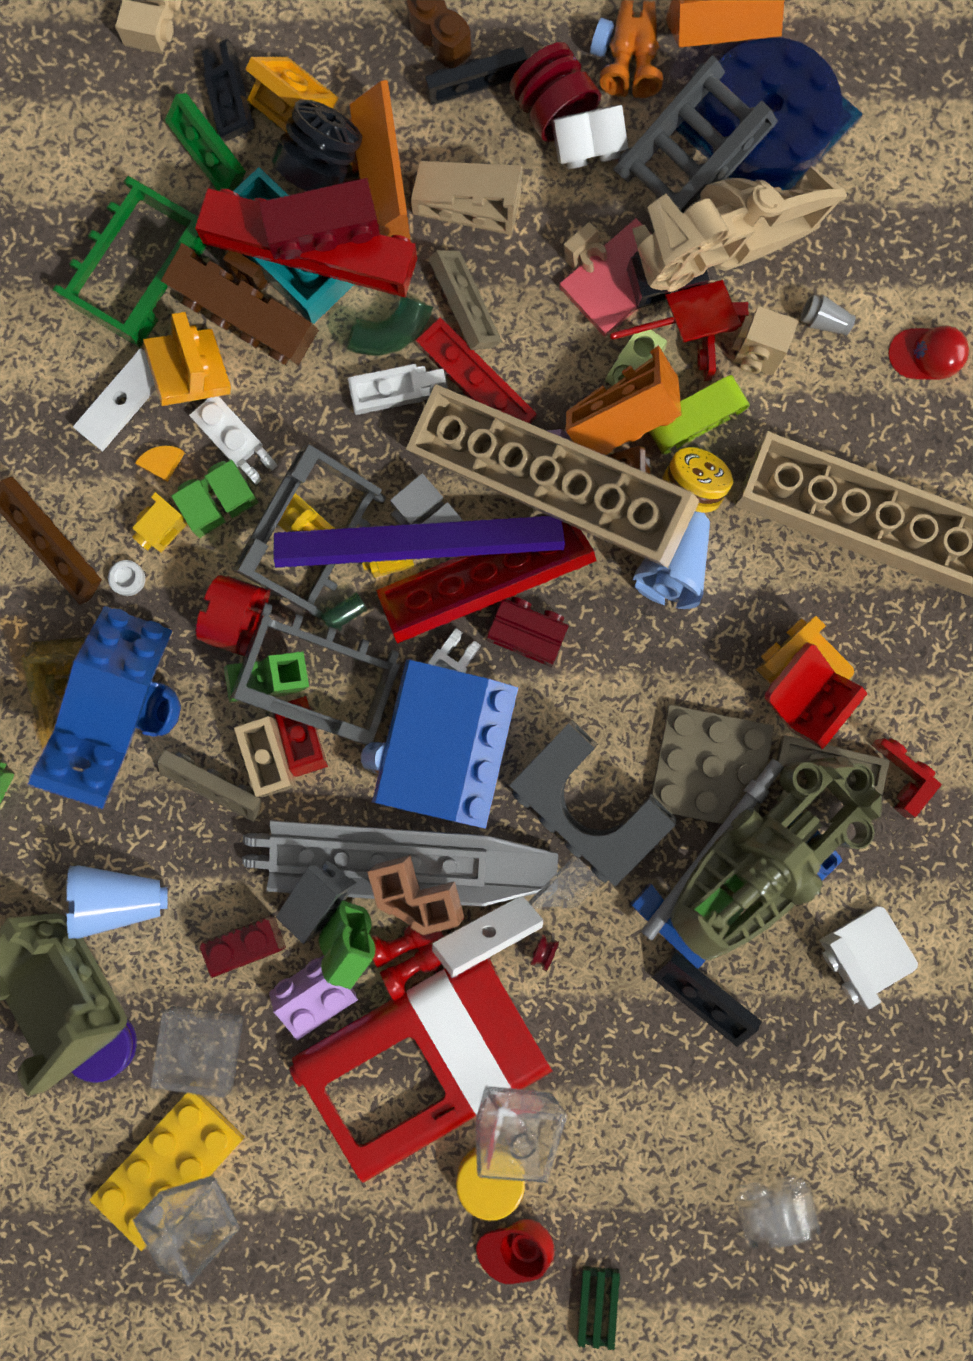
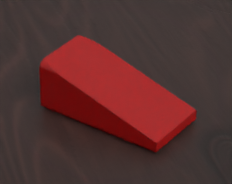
M306 696L288 701L294 705L311 710ZM275 714L288 767L293 776L298 777L328 767L317 728Z

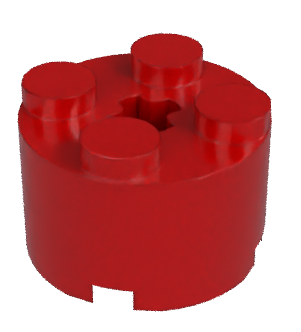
M218 575L212 581L204 597L205 600L209 601L206 612L199 611L196 625L197 639L208 645L245 657L264 603H268L270 590L230 576Z

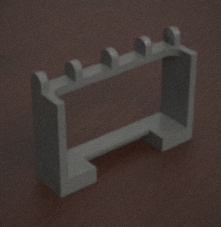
M308 444L300 448L232 570L263 588L269 589L270 592L307 613L320 618L323 612L314 606V603L323 586L332 591L336 590L338 585L328 579L335 564L323 565L306 598L302 599L255 572L268 548L266 544L299 485L305 482L314 464L319 465L363 493L344 528H356V526L370 527L371 523L361 518L372 499L383 504L387 497L380 493L382 491L381 488Z
M265 602L230 698L364 745L373 742L400 666L396 664L399 652L391 650L387 660L383 661L366 655L369 646L368 640L361 639L357 651L334 643L333 639L336 629L333 627H328L324 639L299 630L303 616L295 614L291 626L285 625L269 617L272 605ZM267 627L383 669L363 728L246 687Z

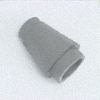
M812 294L803 307L800 320L806 323L807 328L847 336L854 326L856 316L850 314V312L823 294L819 297Z

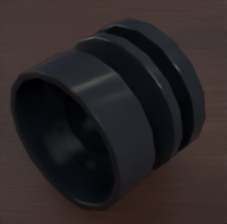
M303 99L295 102L292 109V117L288 118L286 123L287 132L280 136L272 155L274 167L286 180L305 191L342 184L347 174L346 165L353 162L355 151L359 149L362 143V134L348 118L322 103Z

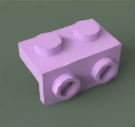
M324 955L310 961L304 969L292 977L280 981L269 992L273 1012L296 1040H299L358 1000L353 988L349 990L327 983L321 970V962Z

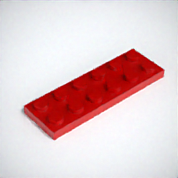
M562 522L565 539L564 550L458 556L376 590L395 640L397 643H400L597 561L595 552L582 530Z

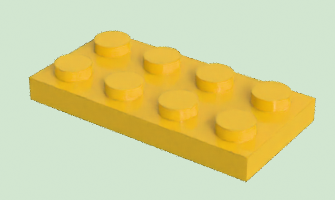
M192 1087L95 1192L89 1201L142 1251L241 1143L245 1136Z

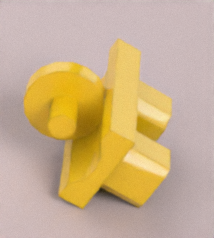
M296 493L277 524L285 532L335 529Z

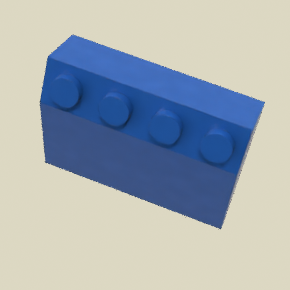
M406 659L372 802L486 829L518 687Z

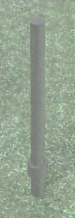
M772 759L756 781L752 779L743 790L745 793L743 798L640 932L650 940L655 938L671 917L670 915L683 887L701 858L731 825V822L738 814L746 809H752L757 803L761 804L770 793L767 789L783 770V765Z

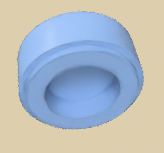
M600 18L590 48L591 54L599 57L605 55L613 32V21Z

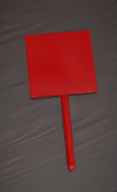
M719 280L666 294L665 297L673 315L672 317L612 332L610 339L614 340L676 323L684 343L740 328L741 323L724 281Z

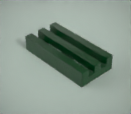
M582 1266L577 1347L585 1348V1345H592L593 1349H600V1346L607 1347V1350H615L620 1283L619 1269ZM590 1276L597 1277L593 1336L586 1335ZM605 1277L611 1278L607 1337H601Z

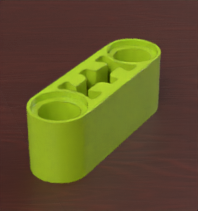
M729 375L680 401L681 416L677 417L671 424L659 426L649 431L662 455H666L671 452L670 448L674 446L679 448L730 420V415L734 413L739 415L750 407V404L733 375Z

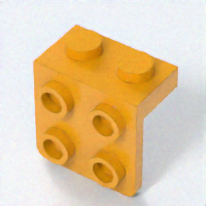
M817 616L808 621H805L803 618L799 619L788 629L786 633L790 637L781 646L775 642L761 655L764 662L756 669L771 684L789 664L795 653L805 643L810 642L817 646L835 673L847 679L854 675V668L819 633L826 625Z

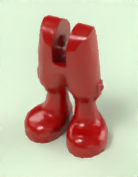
M410 925L405 929L404 936L394 940L384 941L376 935H370L375 944L373 961L377 968L386 965L409 950L418 949V952L410 959L380 972L393 1001L404 995L405 983L420 970L424 973L438 970L442 963L433 953L432 943L444 937L442 934L444 930L422 935L410 928Z

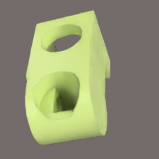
M652 330L634 334L619 354L618 360L609 371L605 381L612 386L624 378L622 371L631 365L635 370L651 359L650 351L659 345L664 352L667 340Z

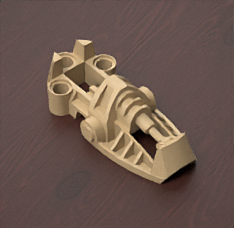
M812 166L807 169L791 190L782 191L780 187H772L765 180L751 181L744 178H727L708 184L701 192L700 201L688 208L683 214L666 193L647 206L655 232L651 235L645 225L632 229L647 282L653 289L673 292L685 286L694 277L704 274L709 267L714 266L719 270L725 271L766 256L819 229L820 223L841 200L844 201L847 198L845 188H842Z

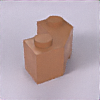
M411 855L377 863L368 871L377 908L388 915L392 914L411 925L410 928L422 935L457 927L464 918L455 881L420 890Z

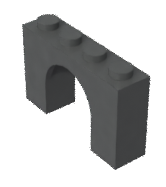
M571 720L509 786L514 790L512 795L521 805L526 808L531 806L540 815L538 819L547 830L552 833L557 831L566 839L564 844L572 854L578 858L583 856L592 864L590 869L598 879L604 883L610 881L616 886L676 825L677 818L650 794L622 823L615 827L593 829L578 822L569 812L565 802L566 781L569 775L597 747L598 743L576 722Z

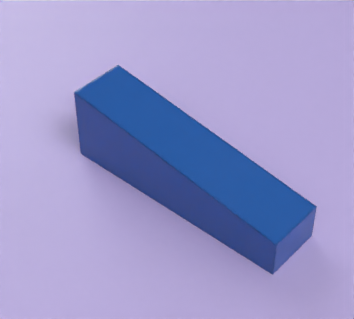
M649 883L630 905L644 919L649 921L664 900L655 887ZM670 917L659 933L694 967L699 969L706 960L695 954L684 943L675 930Z

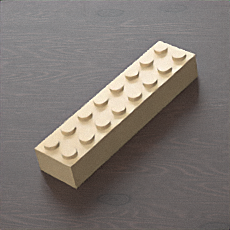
M437 384L433 387L406 447V450L420 459L666 568L669 567L699 503L693 492Z
M767 431L758 444L735 504L736 507L973 597V509Z

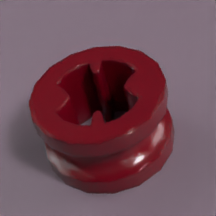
M542 934L532 955L530 965L540 964L542 970L547 972L557 951L559 941L549 942L546 939L547 936Z

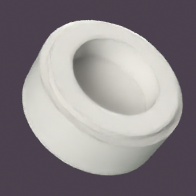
M121 560L110 568L108 583L118 594L132 596L143 588L145 573L135 562Z

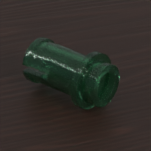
M354 592L353 595L331 609L328 606L324 608L326 612L320 616L327 627H333L341 632L343 625L362 613H366L368 610L357 592Z

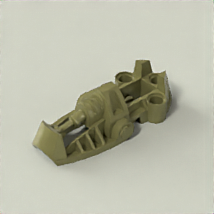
M844 756L825 757L808 762L790 763L785 766L780 774V784L784 791L776 798L778 803L764 817L754 808L746 809L738 814L731 822V825L701 858L689 876L670 915L671 922L684 943L699 957L709 961L751 941L770 928L795 905L812 901L820 893L823 882L816 875L820 871V865L838 846L863 849L873 841L874 828L871 821L880 818L882 795L873 787L875 780L870 768L859 763L852 764ZM800 770H803L807 777L803 788L798 785L796 779ZM851 772H853L856 778L855 786L852 789L847 784V776ZM827 787L844 806L828 822L829 828L806 844L822 826L816 816H813L806 810L788 829L786 827ZM852 823L856 833L853 840L850 841L846 832L848 826ZM734 874L744 884L732 895L734 900L720 913L712 910L702 918L697 912L693 911ZM740 908L745 909L730 926L727 924V920Z

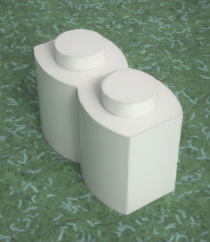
M613 105L551 119L558 163H567L568 169L588 165L587 158L600 156L601 162L620 158V151L628 149L622 105Z

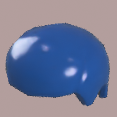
M151 682L136 727L142 731L143 735L153 737L164 736L178 723L181 703L176 692L171 687L159 682Z

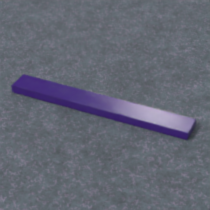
M551 516L274 533L273 560L275 568L554 551L564 550L565 539L562 522Z

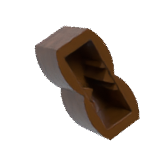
M444 0L406 1L408 24L412 34L421 43L432 47L435 57L441 64L450 69L458 67L471 55L470 28L461 15L447 9Z

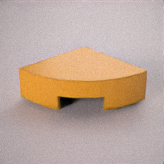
M158 446L143 453L135 464L168 482L185 452L173 446Z

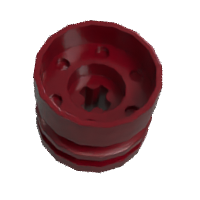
M565 42L547 45L534 53L521 65L510 82L509 92L519 103L520 108L525 113H530V123L545 142L555 141L551 119L595 110L601 101V92L589 75L581 71L582 65Z

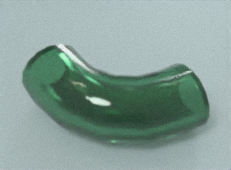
M406 296V298L400 297L395 311L386 319L371 321L357 316L350 330L346 350L377 357L401 351L420 336L431 317L434 307Z

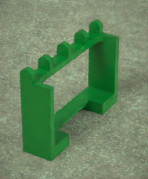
M127 176L123 183L131 189L120 206L112 201L109 202L106 208L114 214L113 218L102 234L94 230L90 231L88 237L95 242V245L83 263L74 258L70 261L69 266L77 272L66 289L55 284L52 291L66 300L75 310L141 348L143 339H147L159 321L153 309L168 288L161 279L181 243L193 249L199 257L207 247V244L202 243L195 229L198 216L132 177ZM139 201H142L185 226L186 230L126 322L122 324L82 300L78 295Z

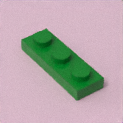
M187 93L176 94L164 121L216 190L229 189L234 191L240 185L246 170Z

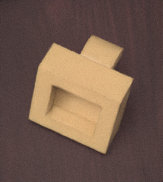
M590 222L564 244L566 263L574 271L582 265L585 271L593 272L594 265L589 259L593 255L599 256L603 261L607 259L606 248L599 240V230Z

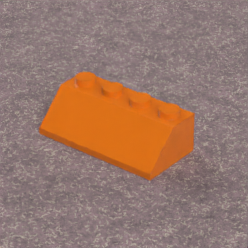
M383 80L349 104L351 119L349 120L362 134V143L359 149L355 151V158L351 162L352 172L359 173L360 179H368L380 234L389 237L401 235L411 241L388 80Z

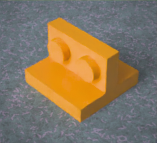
M250 57L245 69L256 78L247 99L248 102L285 132H287L286 123L288 118L292 117V109L295 102L301 99L312 100L333 109L339 98L289 57Z
M186 312L171 314V335L143 339V348L161 406L229 395L231 393V385L212 328L197 331L195 325H189Z

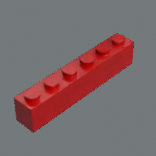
M207 188L195 227L203 244L406 298L417 261L416 244L411 243L408 238L401 235L389 237L380 234L365 243L348 242L337 245L336 248L330 251L321 252L313 250L304 252L295 259H274L268 245L259 202L267 200L263 198L250 200L240 197L236 192L229 189L217 191Z

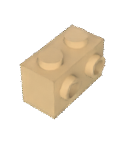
M758 306L752 318L746 316L741 329L739 328L732 346V349L737 350L734 362L741 364L740 367L746 372L753 374L763 372L773 376L788 352L799 320Z

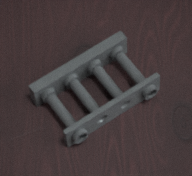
M712 55L707 62L700 64L695 69L689 83L636 144L622 153L614 170L627 183L636 176L658 198L667 193L683 214L688 208L700 201L701 192L706 185L727 179L777 124L778 120L772 110L762 100L756 107L749 108L720 81V78L726 72L719 61ZM708 92L714 95L740 120L739 126L730 136L724 137L694 109ZM684 120L714 148V154L705 164L698 165L670 138V135ZM659 148L689 176V182L680 192L674 193L645 165Z

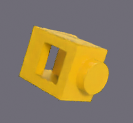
M155 492L151 497L155 504L152 507L144 508L136 518L137 523L132 528L136 531L132 538L147 551L153 546L162 553L183 530L187 522L177 510Z

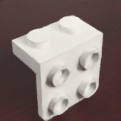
M880 906L873 907L819 940L825 949L822 954L827 964L834 972L838 971L845 982L841 986L849 1000L853 1004L858 1003L867 1009H871L881 1003L877 995L878 992L912 973L918 967L917 960L886 909Z

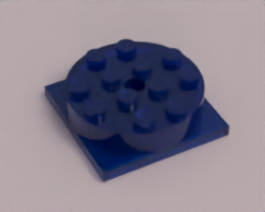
M783 37L748 40L735 46L719 60L720 65L726 72L720 78V81L749 108L756 107L761 100L772 111L776 107L773 113L778 120L777 124L729 175V178H744L751 181L765 180L772 187H780L782 191L791 190L807 169L811 166L815 167L863 116L861 111L842 96L837 77L827 61L802 42ZM710 92L694 108L724 137L730 136L739 126L740 120ZM685 120L677 127L676 131L707 159L714 154V148Z

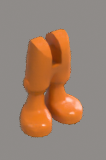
M622 0L616 19L614 37L609 43L615 62L602 69L599 77L600 86L606 93L612 96L625 97L629 91V63L631 56L635 55L636 72L633 79V96L635 98L651 97L662 89L664 80L662 72L658 68L651 66V61L655 58L660 48L657 41L655 1L643 0V11L640 17H634V11H632L633 0Z

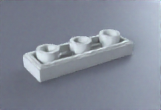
M140 348L73 426L75 430L102 452L156 390L144 350ZM127 397L124 404L118 405L121 398Z
M524 897L516 898L432 943V951L449 974L454 977L541 929L544 920Z

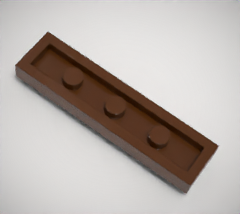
M13 476L2 479L0 481V514L77 603L81 605L88 602L102 579Z

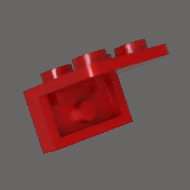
M807 642L795 653L792 660L777 679L770 684L765 693V700L791 732L823 750L866 697L867 692L863 686L835 673L817 646Z

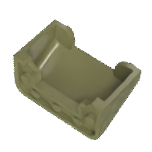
M52 913L8 918L0 928V1001L6 1000L34 1056L23 1061L17 1073L26 1095L30 1096L49 1090L114 1040L126 1026L127 1017L84 939H69L66 916Z

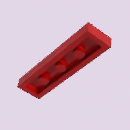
M441 317L415 340L416 345L439 369H444L445 375L468 398L529 424L537 418V413L474 350H471L469 345Z

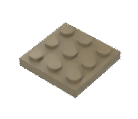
M668 705L651 794L674 815L723 824L745 795L743 790L752 779L756 781L767 766L774 726ZM757 803L754 806L757 812H759L760 804Z

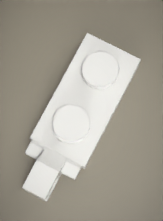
M416 364L348 378L356 415L421 402L429 398L435 384L447 388L444 369L426 372L425 366L416 367Z

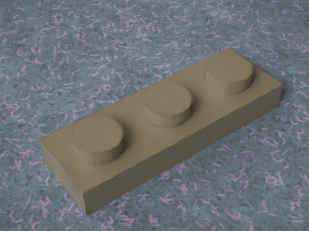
M436 250L428 259L435 272V277L449 302V307L459 323L465 341L471 350L492 349L496 347L502 340L461 252Z
M787 735L781 736L776 761L784 767L790 763L844 756L852 764L859 763L870 768L875 780L873 787L883 795L890 760L826 745L822 750L807 740ZM803 770L798 772L797 776L807 778ZM853 772L847 776V784L852 789L856 783Z
M165 750L157 762L160 775L253 822L261 810V799L255 797L253 789L245 785L237 787L227 782L226 777L214 769L208 768L205 771L195 766V762L185 754L177 752L174 755Z

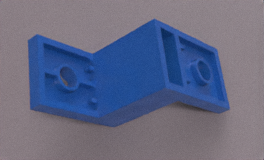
M103 607L74 660L54 731L30 775L28 785L103 809L131 745L152 679L173 630L165 628L157 622L145 621L131 616L121 609ZM72 767L81 768L84 771L75 770Z

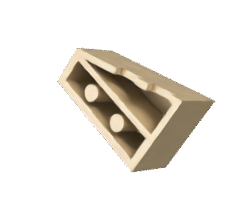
M420 161L411 197L413 215L512 235L521 198L522 165Z

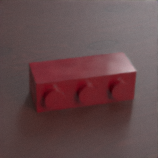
M367 178L259 202L268 245L274 259H295L304 252L313 250L321 252L330 251L340 244L348 242L365 243L373 237L380 235Z

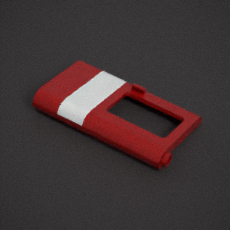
M490 958L481 961L454 977L444 968L405 991L401 998L394 1001L391 999L292 1057L293 1065L289 1067L294 1082L299 1087L304 1085L355 1174L363 1183L553 1072V1069L547 1062L503 986ZM405 1038H413L442 1085L445 1096L365 1144H358L325 1090L326 1085Z

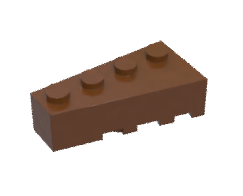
M181 243L161 279L164 284L183 297L180 303L199 314L201 309L212 314L209 321L225 331H228L230 326L241 332L238 338L257 349L260 343L269 348L268 356L286 366L288 361H291L298 366L319 330L310 321L270 297L266 299L263 293L245 281L239 280L238 282L234 280V276L211 260L206 263L193 249Z

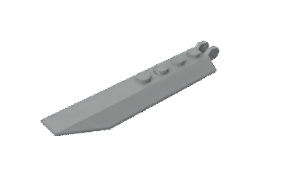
M270 820L271 835L267 833H248L243 835V843L245 845L270 847L269 856L257 854L242 856L244 867L269 869L267 892L292 893L306 869L312 865L322 870L326 876L331 877L322 868L327 861L334 864L349 879L352 878L357 882L347 897L375 899L368 871L377 863L411 855L420 890L455 881L461 905L487 906L556 889L558 853L488 835Z

